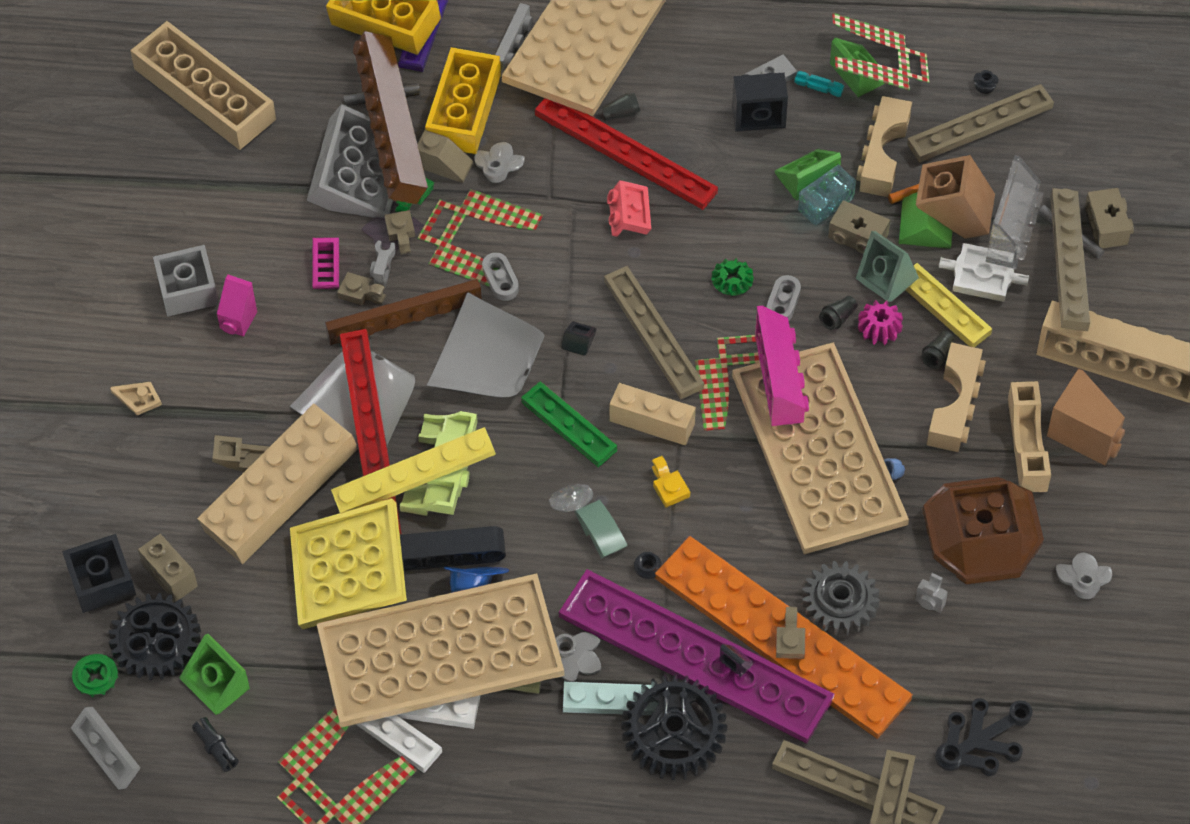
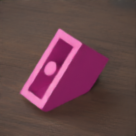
M227 275L217 311L219 327L228 334H237L244 337L257 314L252 282Z

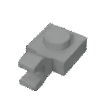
M378 240L375 244L377 261H373L371 264L370 277L374 278V284H380L386 288L391 270V260L396 253L395 243H391L388 250H382V243Z
M932 573L929 582L922 579L917 588L915 601L919 602L925 609L941 613L946 604L948 591L940 588L943 578Z

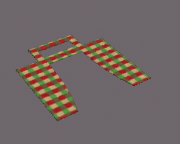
M832 13L834 25L866 39L898 49L899 70L871 62L835 57L836 69L909 90L908 77L929 83L927 54L906 48L904 34ZM908 53L920 56L922 76L910 73Z
M470 189L461 207L439 200L418 239L438 246L428 265L469 280L478 279L479 283L489 286L483 273V258L450 244L465 216L468 215L508 227L536 230L543 214ZM443 208L454 211L455 213L440 239L428 235ZM493 268L492 270L497 271L499 268Z
M755 335L717 338L719 358L695 360L696 371L704 382V389L699 391L704 431L725 429L729 403L727 366L760 363L758 353L727 355L725 344L756 342Z
M334 706L277 761L295 778L277 798L304 824H327L333 817L342 824H363L417 770L401 756L373 773L336 804L308 777L331 752L349 727H340L336 706ZM298 787L326 812L317 823L289 797Z

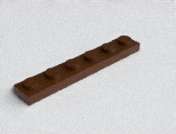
M478 279L325 322L330 345L341 343L340 334L367 329L368 336L378 331L394 329L406 323L422 321L430 316L449 313L451 310L462 307L467 293L482 300L480 283Z

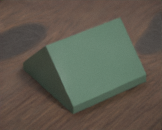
M871 231L856 279L883 299L892 302L919 277L908 253L878 232Z

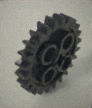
M158 593L156 600H152L151 596L146 594V601L144 602L136 597L135 606L126 603L127 612H117L119 620L111 621L113 629L108 632L111 639L109 646L112 649L113 658L118 659L119 667L126 666L127 674H131L136 670V675L139 679L144 673H147L149 680H152L156 673L159 674L161 680L164 679V672L166 671L174 676L175 667L184 670L183 661L189 662L192 657L190 652L194 653L198 647L196 643L201 642L199 634L201 632L200 624L197 623V615L192 614L191 606L184 607L182 599L174 603L171 594L166 600H163L161 593ZM142 621H148V623L145 625H138V623ZM170 622L176 623L175 625L170 627L165 626ZM138 646H144L140 651L134 650ZM166 647H172V648H173L172 650H170V651H168V652H163V651H162V650H163L164 648H166Z

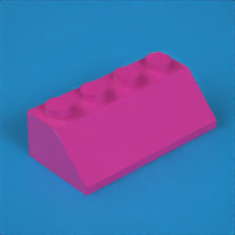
M757 306L755 339L771 426L804 423L805 412H809V402L807 395H802L805 383L803 373H798L797 366H800L799 351L793 348V344L796 343L795 329L789 327L788 317L764 306Z

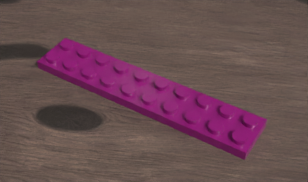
M586 569L559 611V618L673 676L676 674L677 678L681 680L687 675L691 685L698 679V689L702 690L708 685V694L716 693L718 699L806 744L824 717L835 695ZM722 644L736 647L754 662L742 676H738L720 662V646Z

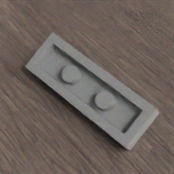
M519 4L495 54L500 56L501 77L515 56L516 50H519L523 44L525 31H529L532 26L533 17L530 16L529 5Z
M85 707L71 729L118 790L126 789L140 770V766L93 707Z

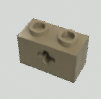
M1113 188L1088 192L1085 211L1095 243L1101 248L1128 245L1130 234H1133L1134 227L1132 219L1127 217V203L1124 197L1121 198L1119 189Z
M843 200L829 223L828 238L864 254L871 231H876L885 238L888 237L890 219Z
M161 534L138 549L142 566L168 595L171 594L175 602L198 587L194 570Z

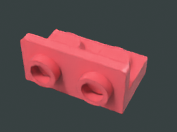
M620 180L609 191L607 196V203L610 207L609 225L611 226L612 236L618 237L623 229L647 235L651 230L648 187Z

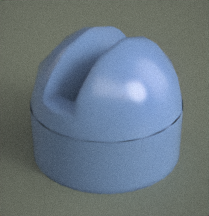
M886 458L884 460L892 480L900 479L904 475L905 467L900 460L895 458Z

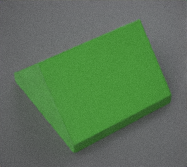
M838 38L833 39L830 64L857 97L885 84L836 69L835 57L878 63L863 45Z
M816 149L775 170V174L794 199L798 200L839 179L841 155L840 152Z
M918 192L905 197L902 200L899 244L951 249L952 230L917 208L916 199Z
M209 634L204 635L179 677L215 715L220 714L250 689L246 670Z

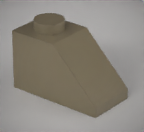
M425 130L417 144L423 170L463 183L473 166V160L448 137Z

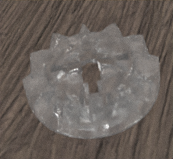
M585 484L568 485L551 494L552 497L549 501L554 510L562 512L575 511L586 506L592 500L593 491L589 488V485Z

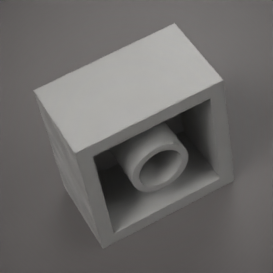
M205 245L153 257L167 317L219 305Z

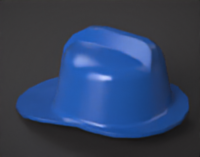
M444 567V569L450 570L451 593L488 585L491 583L493 575L509 572V569L502 567L466 569Z

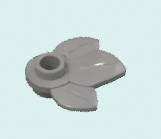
M500 142L493 145L490 151H477L474 160L476 166L483 169L487 179L490 182L497 183L505 180L508 172L520 169L525 162V157L513 155L512 146L507 142Z
M1083 552L1074 557L1072 565L1057 564L1056 574L1062 583L1072 586L1079 598L1090 599L1098 593L1100 586L1111 581L1112 569L1109 566H1098L1094 556Z
M581 632L573 637L569 634H561L555 638L564 668V676H561L564 680L575 682L579 673L590 675L601 671L600 660L593 652L600 643L598 637L591 633ZM562 647H568L570 650L564 652L560 649Z

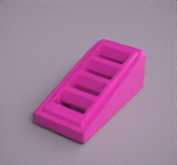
M313 238V289H339V238ZM319 251H334V254H319ZM334 259V263H318V260ZM318 268H334V272H318ZM318 277H334V282H318Z

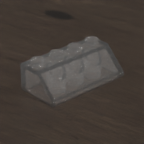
M1014 155L992 226L985 261L1012 269H1017L1019 259L1025 260L1028 245L1024 244V242L1030 243L1033 227H1030V224L1035 225L1038 210L1035 207L1040 208L1044 194L1039 192L1040 179L1020 156Z

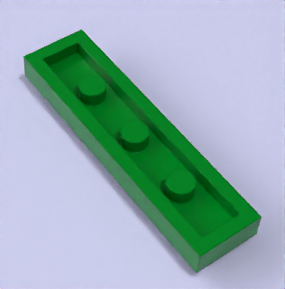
M541 381L521 397V403L598 468L617 452V445Z

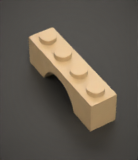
M882 96L880 106L875 105L872 120L876 122L874 126H869L867 140L870 141L869 146L864 145L862 160L865 163L864 166L859 165L856 177L857 181H861L859 192L888 197V194H891L897 162L885 154L883 146L893 139L906 136L912 102Z
M951 343L943 379L955 387L959 398L947 407L934 409L927 446L959 452L961 442L967 443L970 427L965 426L966 420L972 421L975 405L971 404L972 398L977 399L981 384L976 382L977 376H983L986 361L981 360L983 349Z
M1038 381L1011 382L1008 406L1019 486L1032 492H1047L1051 470L1048 451L1044 450L1042 442Z

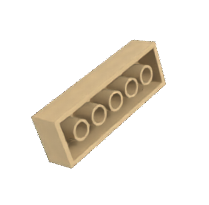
M168 21L130 50L134 69L239 150L276 120L274 102Z
M1051 302L1042 326L1036 355L1190 403V343L1175 339L1170 335L1149 331L1144 327L1126 324L1118 319L1097 315L1093 311H1089L1090 326L1088 331L1061 328L1059 302Z
M312 404L197 518L204 532L243 565L358 450L353 435L316 404Z

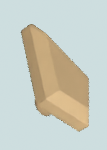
M151 382L110 388L111 393L137 416L162 405Z

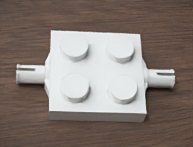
M963 243L961 254L956 261L941 257L939 268L954 271L955 280L952 291L1002 302L1005 301L1007 289L1011 286V283L1027 286L1029 275L1014 273V253Z

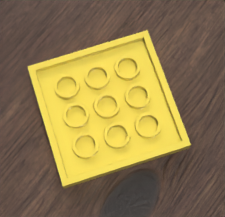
M392 498L290 528L298 625L302 629L317 626V623L364 613L407 600L397 506Z

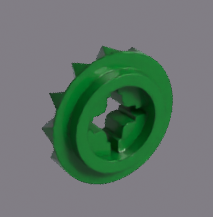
M725 258L722 263H716L715 269L712 271L714 287L725 295L736 296L743 294L753 284V269L748 267L747 262H739L737 258L731 261ZM728 273H737V278L732 277L728 279Z
M91 654L83 657L77 662L72 672L74 686L81 694H89L91 697H94L96 694L105 695L107 690L114 688L115 681L118 678L115 662L103 654ZM100 671L103 680L95 678L91 681L89 673L97 674Z

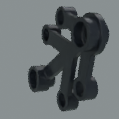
M975 699L971 705L973 716L969 737L960 744H958L959 734L964 728L965 716L960 712L951 713L947 722L949 728L947 743L940 745L935 754L937 764L942 769L948 771L957 770L963 765L981 769L983 774L987 776H994L999 769V761L995 757L987 756L981 758L967 753L977 749L1005 755V758L1010 762L1019 761L1023 752L1022 746L1019 743L1011 742L1008 744L991 739L1014 725H1027L1031 721L1033 713L1031 705L1026 701H1015L1010 706L1009 715L982 730L983 720L988 713L989 704L985 699ZM981 705L984 707V710L978 711L975 709V706ZM1021 713L1025 718H1017L1015 714ZM958 719L961 721V724L955 725L952 723V720ZM1015 749L1018 751V754L1012 755L1009 753V750ZM952 755L955 759L952 761L947 760L945 756ZM992 763L995 768L988 769L985 764Z

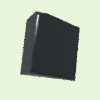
M574 321L571 322L564 331L562 349L586 355L597 328Z
M727 644L720 646V662L738 676H742L753 665L754 662L736 647Z

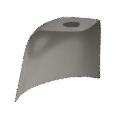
M467 293L427 386L493 397L515 396L522 390L545 335L527 322ZM529 369L527 376H525V371Z
M342 351L290 407L303 414L312 404H316L353 435L359 449ZM371 351L386 443L388 445L413 391L415 376L382 357L383 360L376 359L375 356L380 355Z

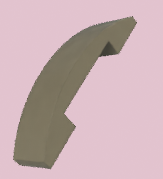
M215 435L212 462L245 472L269 447L242 444V438Z

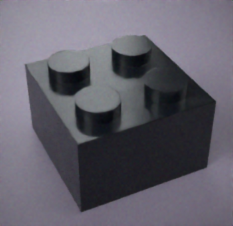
M785 72L757 75L744 74L733 77L732 111L735 132L786 128L788 92Z
M116 534L62 551L83 613L136 596L134 584Z

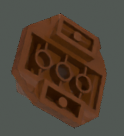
M1000 477L944 483L923 505V515L933 558L947 570L954 573L964 584L1019 578L1043 545L1044 537L1032 491ZM979 520H984V521H987L988 523H987V524H983V523H980Z

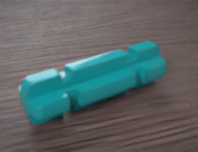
M798 71L795 77L797 85L804 87L807 85L810 89L826 94L830 92L831 95L841 97L844 90L842 83L835 81L832 83L829 79L812 74L809 76L806 72Z

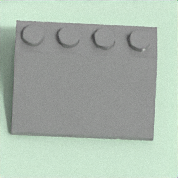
M341 104L329 118L307 201L329 211L385 220L384 215L390 214L393 200L388 198L387 190L384 186L382 168L379 165L378 151L375 148V138L370 127L371 121L369 116Z

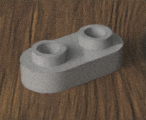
M501 253L488 254L483 259L482 267L494 296L502 301L514 299L519 292V285L508 259ZM499 268V270L493 271L492 269Z
M789 275L779 277L772 289L767 308L775 312H782L783 314L781 315L788 317V321H790L800 296L801 284L799 280Z

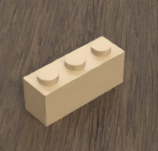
M619 383L610 402V422L686 446L695 425L696 407Z

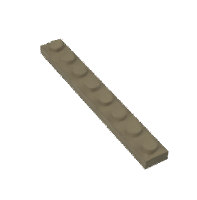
M1052 188L1050 198L1061 328L1088 331L1090 315L1078 191Z

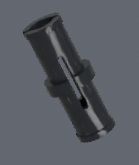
M207 717L199 719L204 729L196 721L192 729L205 744L204 749L206 752L214 756L224 772L231 770L226 760L235 768L239 760L227 747V741L224 736L216 732Z

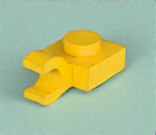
M663 456L653 459L654 466H652V470L658 478L653 481V487L665 508L689 498L690 491L678 470L670 474Z

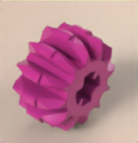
M875 300L873 306L866 304L864 310L860 311L858 316L859 332L863 333L864 340L871 338L873 345L877 341H881L884 346L888 340L895 342L897 334L902 332V313L898 312L897 305L889 307L887 300L883 304H879Z

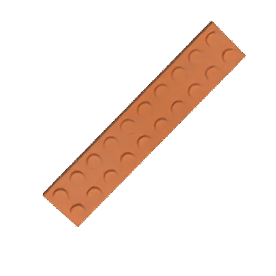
M691 536L684 541L655 573L657 581L765 659L834 693L831 706L876 739L882 735L912 700L913 694L798 612L797 628H805V659L776 658L777 627H785L786 607L789 606Z

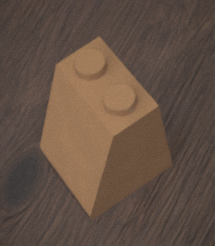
M971 155L923 164L916 199L917 208L965 239L988 235L995 193Z
M1078 368L1053 407L1047 437L1106 465L1110 457L1115 458L1122 446L1120 441L1126 431L1122 428L1125 417L1089 376Z

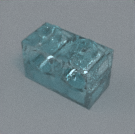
M838 164L800 191L798 210L816 226L836 212L843 200L850 202L854 199L856 180Z

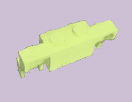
M462 411L450 415L424 414L422 430L418 436L419 442L434 444L437 447L474 432L477 426V414ZM468 466L427 482V484H422L405 491L402 503H400V511L427 516L428 511L454 515L457 499L461 495L462 487L467 488L470 475V472L467 471Z

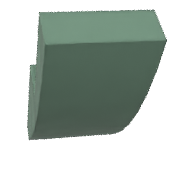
M600 500L574 511L585 535H590L601 559L628 546L614 519Z

